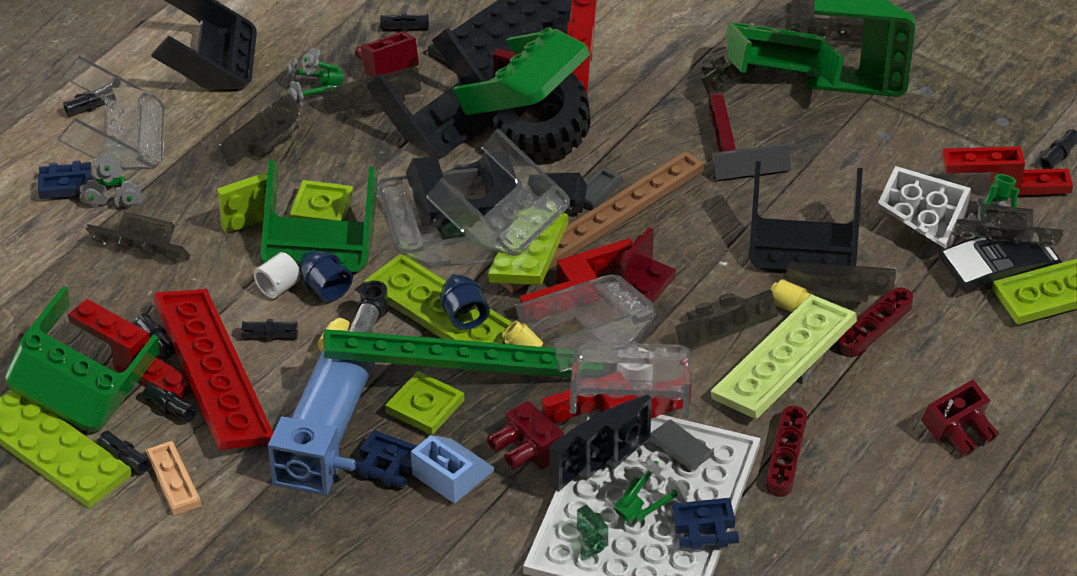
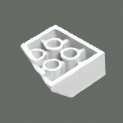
M895 166L879 199L878 207L942 247L947 248L952 246L968 210L971 188Z

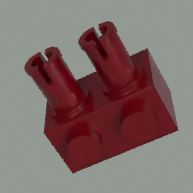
M404 31L387 37L384 36L367 44L358 45L355 49L356 57L363 60L365 73L373 78L383 74L387 79L392 74L407 72L412 67L419 65L416 38Z
M974 379L928 404L921 419L937 442L944 438L949 439L962 457H966L967 453L971 454L977 448V445L970 439L963 427L971 426L984 444H988L999 435V432L985 416V410L990 403V399Z
M527 400L507 412L505 427L489 435L486 441L489 448L493 449L495 453L511 443L517 446V448L504 454L508 466L511 465L513 470L528 460H532L542 470L550 465L549 447L563 437L564 432Z

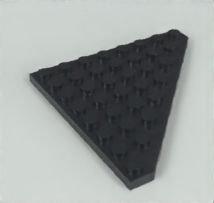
M497 0L451 32L486 81L494 78V52L497 48L509 52L511 50L506 41L508 38L537 33L549 27L552 30L558 29L567 34L572 0ZM434 43L428 46V55L451 68ZM541 103L530 107L525 112L544 122L555 117L562 107L552 103Z

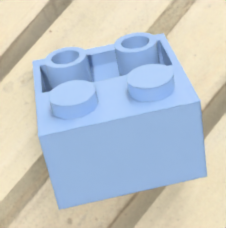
M430 435L411 451L412 475L454 504L494 471L493 466L450 438Z

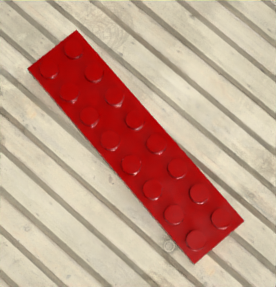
M208 290L156 292L153 301L218 449L226 450L268 445L274 432Z

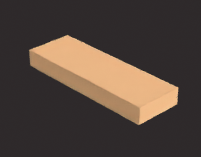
M173 441L145 449L146 457L151 461V468L173 515L202 507L200 497Z

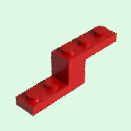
M572 0L567 35L585 43L590 52V55L573 73L578 77V80L582 81L588 98L597 0Z
M1021 146L943 148L942 160L946 174L991 172V185L997 174H1005L1016 180L1015 188L1019 189L1018 195L1072 193L1073 183L1068 168L1024 170L1025 161Z
M631 238L557 260L558 285L520 296V316L524 323L599 300V279L597 275L622 268L620 265L622 254L634 245Z
M87 298L68 313L70 323L110 345L114 368L120 372L127 370L150 339L149 332ZM155 358L138 381L145 386L154 383L167 392L173 391L179 395L180 399L184 398L192 390L186 374Z
M617 373L543 398L542 413L555 424L584 413H589L598 408L602 413L621 403L649 395L652 397L651 418H656L659 415L690 405L691 384L687 378L634 395L622 375Z

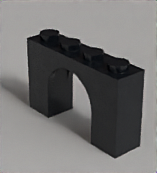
M509 150L485 152L477 167L486 196L477 199L462 197L449 188L445 182L437 156L413 158L405 173L422 226L432 225L440 227L450 223L461 225L470 221L481 220L482 222H489L499 218L514 219L515 214L522 212L527 202Z

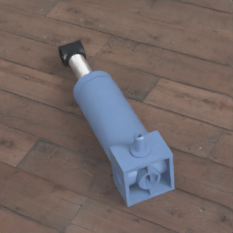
M376 280L368 281L361 286V300L358 305V312L349 331L371 333L376 320L387 314V286L383 282ZM322 350L292 418L281 416L268 444L272 485L328 496L338 470L353 471L355 469V460L339 457V445L375 362L323 358Z

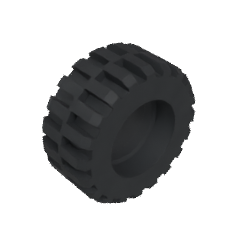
M573 72L543 100L535 104L491 111L497 137L500 139L501 145L509 150L513 156L519 157L521 155L522 160L530 162L532 159H536V162H545V159L554 161L559 159L558 156L564 154L566 156L570 154L573 147L578 148L583 142L582 138L587 136L589 132L588 126L591 124L590 108L585 87ZM552 103L562 107L555 117L544 122L534 123L520 118L527 109L537 104Z

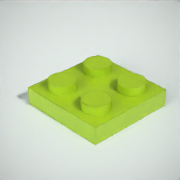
M266 172L217 188L221 226L225 234L264 221L267 186Z
M303 180L291 209L290 217L344 221L354 195L353 186Z
M417 371L385 405L387 414L433 435L464 402V393Z

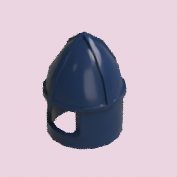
M310 251L302 255L299 264L300 277L305 286L316 293L324 302L331 303L336 301L349 290L353 281L352 272L345 266L340 265V259L336 255L326 251ZM340 272H346L347 276L344 277Z
M451 274L444 283L440 294L442 308L455 328L459 330L473 329L481 325L490 314V307L483 295V289L476 281L469 277ZM477 306L480 313L477 319L468 323H461L458 320L457 315L468 313Z

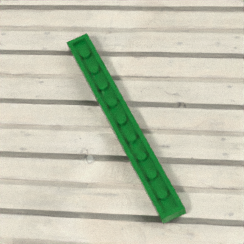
M324 329L323 358L599 380L603 375L601 352L330 329Z

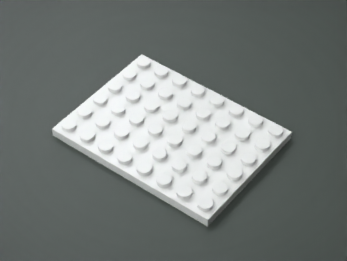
M599 408L591 411L587 420L601 413ZM665 415L651 418V433L671 419L712 450L711 457L693 471H689L652 443L649 438L617 468L612 469L605 464L587 481L577 475L563 489L555 492L524 563L523 574L530 576H713L723 548H718L716 545L701 547V550L691 551L690 548L679 549L678 537H686L688 533L676 534L671 504L681 503L676 498L648 514L641 522L634 519L631 523H628L615 512L613 507L631 483L624 477V468L640 467L646 471L647 469L637 460L639 458L646 462L649 458L653 462L658 461V465L663 469L660 474L666 478L665 481L652 474L650 476L651 483L653 484L652 489L648 490L643 487L637 494L644 502L643 510L672 492L668 486V478L672 477L674 480H680L686 485L689 492L687 502L730 497L735 516L757 456L761 438ZM715 530L699 531V534H715Z

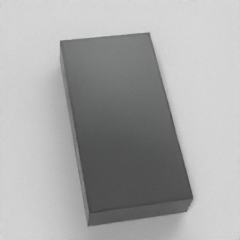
M600 167L585 182L587 184L584 207L589 210L598 207L623 183V176Z
M671 419L650 433V441L689 471H693L711 457L712 450Z

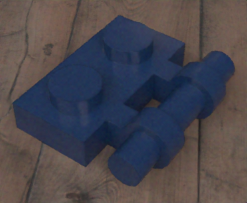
M78 160L72 161V164L58 165L55 162L49 163V166H39V199L80 196V186L86 185L89 180H92L91 162L81 163Z
M373 430L360 448V457L365 458V460L362 462L354 459L356 466L353 471L358 472L359 476L370 479L372 477L380 480L387 487L392 488L396 486L403 489L407 478L399 476V474L403 472L412 475L411 451L417 446ZM379 463L381 465L387 466L388 468L387 470H383L376 467V465Z
M730 497L671 504V514L676 534L688 533L686 537H678L679 549L690 548L691 551L701 550V547L717 545L718 548L728 547V544L739 543L738 531L726 532L727 528H735V516ZM715 530V534H699V531Z

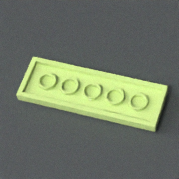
M811 294L711 390L712 399L757 419L857 322L856 313Z

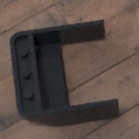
M164 0L199 22L200 32L197 52L168 35L153 51L151 57L194 81L202 88L244 89L252 81L257 30L254 24L216 0Z
M449 28L437 35L432 41L456 73L458 82L414 115L411 114L383 74L366 85L402 137L410 144L432 157L437 156V158L443 157L493 120L491 111L465 115L452 90L456 86L485 82L486 79Z
M756 161L749 259L752 265L759 269L829 274L850 273L857 263L863 168H857L853 219L851 222L843 224L760 217L758 214L761 161Z

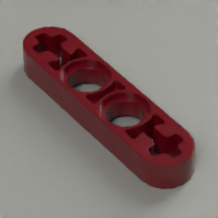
M709 93V111L718 151L736 150L723 93Z
M900 287L888 292L861 315L857 322L838 339L837 349L839 353L846 357L860 355L912 309V292ZM880 312H886L891 316L884 318L878 316L877 314ZM867 326L873 328L874 331L865 332L860 328Z
M788 406L781 413L767 474V490L770 494L777 497L787 496L793 489L807 422V413L799 406ZM792 418L796 419L795 427L790 426ZM792 437L796 439V442L788 444L782 441V439ZM779 458H788L792 462L785 465L777 460ZM779 475H784L782 484L777 483Z

